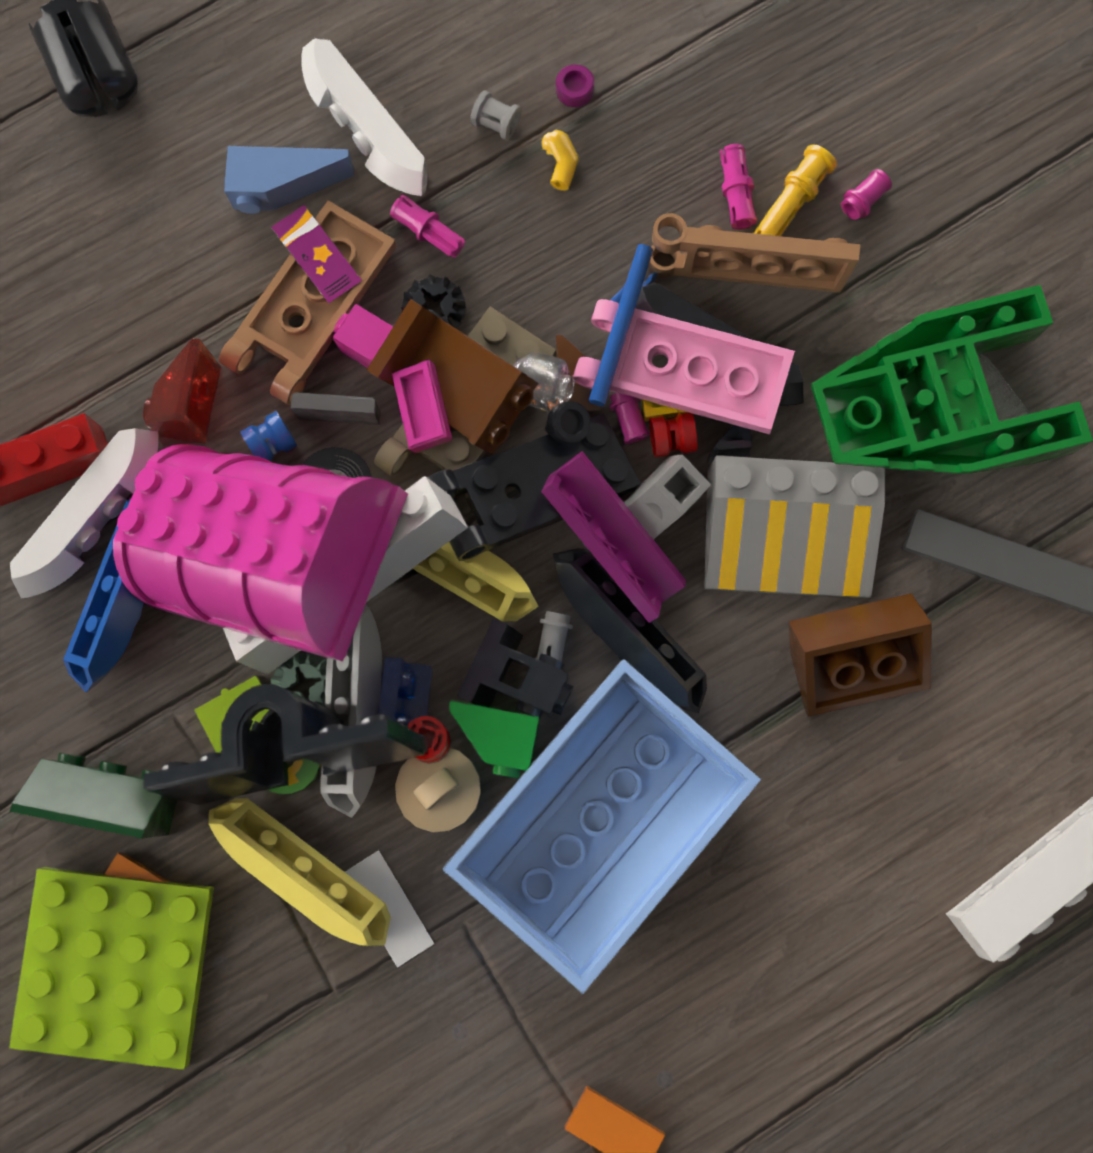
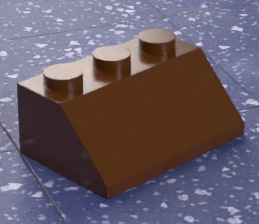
M912 593L788 621L790 654L805 712L808 717L931 689L932 623Z

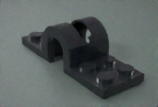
M262 684L243 692L229 707L224 720L221 721V753L204 754L200 757V761L190 764L187 762L165 763L162 765V770L144 774V789L151 793L200 805L289 785L288 762L307 759L323 766V775L331 776L422 756L424 752L428 751L427 737L411 730L408 725H400L390 720L387 715L366 716L361 719V724L347 727L344 725V721L340 720L330 709L280 686ZM270 709L260 722L254 721L253 723L252 719L259 712Z

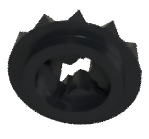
M429 274L425 279L420 281L414 280L408 291L404 292L402 312L410 299L426 309L425 295H427L434 301L443 300L440 303L443 317L441 318L432 309L428 311L457 329L465 317L466 303L462 291L447 276L439 278Z

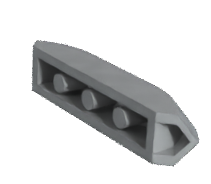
M366 604L344 661L341 662L327 658L325 707L333 711L340 720L344 721V725L347 727L361 724V719L366 716L380 715L381 642L375 619ZM322 766L320 789L322 797L330 807L352 818L370 790L376 766L331 776L323 775Z

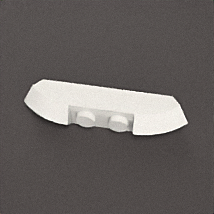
M313 39L302 50L303 77L313 101L318 107L329 108L331 114L341 127L349 126L354 133L352 138L358 149L364 156L370 154L365 166L374 176L399 191L422 196L426 191L428 181L424 156L330 40Z
M136 428L118 431L10 562L11 579L21 599L39 595L53 589L71 577L84 564L79 556L82 552L90 550L100 538V530L109 519L117 517L122 512L127 497L134 493L136 489V476L145 468L147 461L158 452L159 438L157 431Z

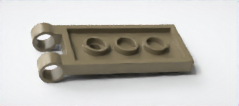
M491 306L468 335L469 338L535 381H538L542 376L539 362L543 365L544 373L546 365H550L556 357V349ZM403 424L395 435L382 445L374 459V465L390 476H394L401 469L412 452L408 447ZM459 431L451 432L452 441L418 453L441 469H451L453 471L480 461L487 451L473 445L468 441L469 438Z

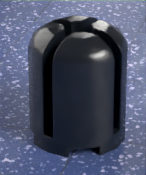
M52 0L40 7L43 16L35 23L34 28L30 23L29 27L62 102L71 112L79 116L99 117L108 115L81 51L83 48L98 82L107 97L111 98L114 107L118 111L127 105L137 94L138 77L105 2L102 0H97L98 3L91 1L77 2V0Z

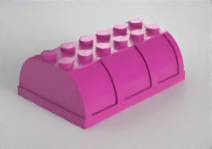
M192 444L173 445L153 455L147 461L145 468L136 476V489L128 507L121 512L117 521L118 530L113 539L115 565L122 582L129 592L150 607L343 662L408 493L399 486H395L382 479L371 477L351 478L336 475L323 468L306 465L287 466L276 464L258 456L241 453L223 454L204 446Z

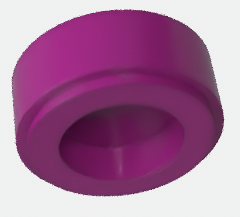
M579 64L565 66L556 76L555 91L557 98L561 103L569 107L584 106L593 97L594 76L585 66Z

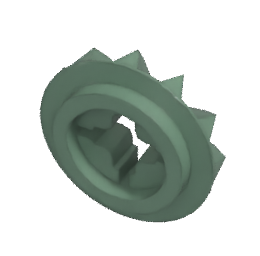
M310 652L296 653L277 668L274 676L271 678V683L286 690L292 689L294 685L299 683L298 676L300 674L298 670L300 669L307 679H321V681L316 682L314 686L309 688L310 695L308 697L309 700L325 707L327 659ZM293 692L305 698L301 692Z

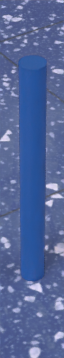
M639 244L637 246L589 397V402L594 405L605 406L653 253V249L648 245Z

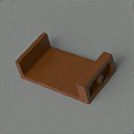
M410 299L368 366L367 371L394 386L392 373L430 360L435 364L449 425L469 438L468 441L473 445L494 454L497 447L504 444L509 437L510 427L519 413L531 403L534 390L539 383Z

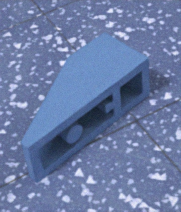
M228 146L224 192L234 209L248 214H255L261 210L278 209L353 177L354 166L348 149Z

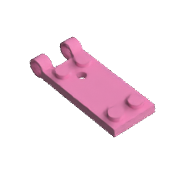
M598 300L591 323L603 331L610 332L619 303L611 300ZM635 309L610 391L770 434L795 351ZM656 355H664L668 359V364L665 367L658 368L653 365L652 360ZM580 357L572 378L573 381L581 386L592 389L601 361L589 357Z

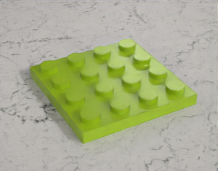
M50 867L38 868L35 877L9 1049L185 1070L190 1064L214 887L108 876L101 873Z

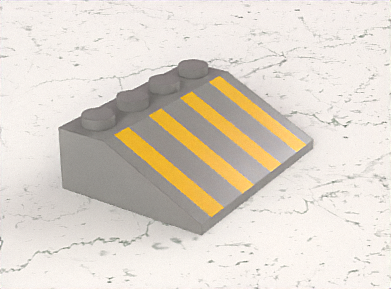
M716 456L707 470V481L711 486L707 489L704 590L871 598L885 507V468L840 465L833 462Z

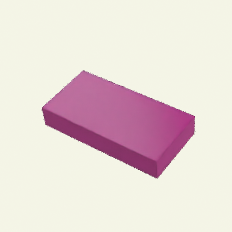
M426 360L392 373L409 450L417 453L452 441L435 364L430 360Z

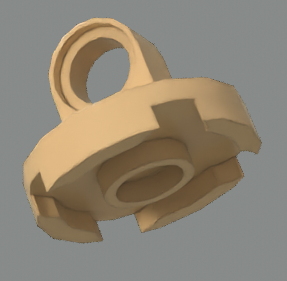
M450 748L445 758L432 764L422 763L414 757L408 758L400 768L395 783L396 801L404 817L416 827L430 832L450 831L465 823L477 809L481 795L480 775L469 758L462 752Z

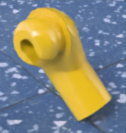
M554 130L544 135L542 148L547 150L546 153L548 155H553L557 162L550 184L558 190L567 191L579 158L569 136L563 131Z

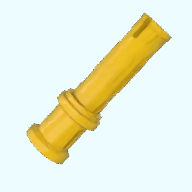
M809 145L806 148L803 161L796 171L789 172L786 176L785 189L753 234L782 236L804 203L813 200L819 192L818 186L825 176L833 173L836 169L837 161L828 150L818 145Z

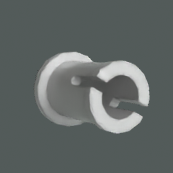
M546 611L545 619H540V623L544 625L536 659H539L541 653L562 662L568 629L572 630L573 625L569 624L571 616Z

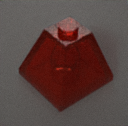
M190 339L154 384L151 398H147L143 408L145 425L151 431H157L158 437L206 443L221 366L200 339Z

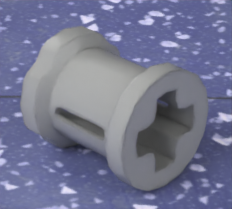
M484 90L480 93L472 109L471 124L476 127L484 125L500 133L501 139L508 141L518 127L522 108L516 104L508 106L492 98V93Z

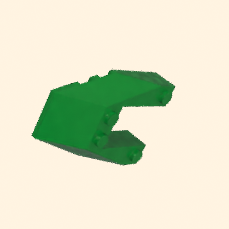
M1041 285L920 314L893 334L890 333L879 340L876 345L857 357L854 356L813 382L811 390L833 462L840 465L971 474L1031 465L1072 455L1091 443L1093 438L1080 401L999 421L980 365L978 354L1035 341L1053 324Z

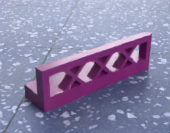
M583 451L549 475L541 491L648 623L659 617L662 602L686 586V579Z

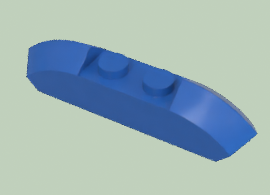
M131 499L125 502L122 511L128 507ZM117 525L63 659L68 674L85 692L99 684L117 665L129 645L134 628L140 620L141 610L144 605L142 601L129 592L118 574L113 554V539L118 530Z

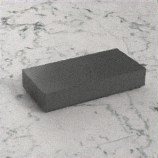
M310 393L292 394L291 409L299 420L379 425L381 411L376 400L371 397Z

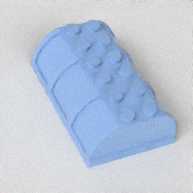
M622 660L447 862L443 870L580 992L584 993L761 779L629 663Z

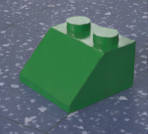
M450 701L449 711L484 763L494 765L493 774L520 779L521 771H527L532 765L540 723L539 717Z

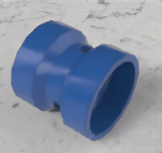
M277 411L266 416L264 423L259 426L250 425L240 431L252 454L267 459L270 462L273 461L274 455L278 452H288L298 446Z

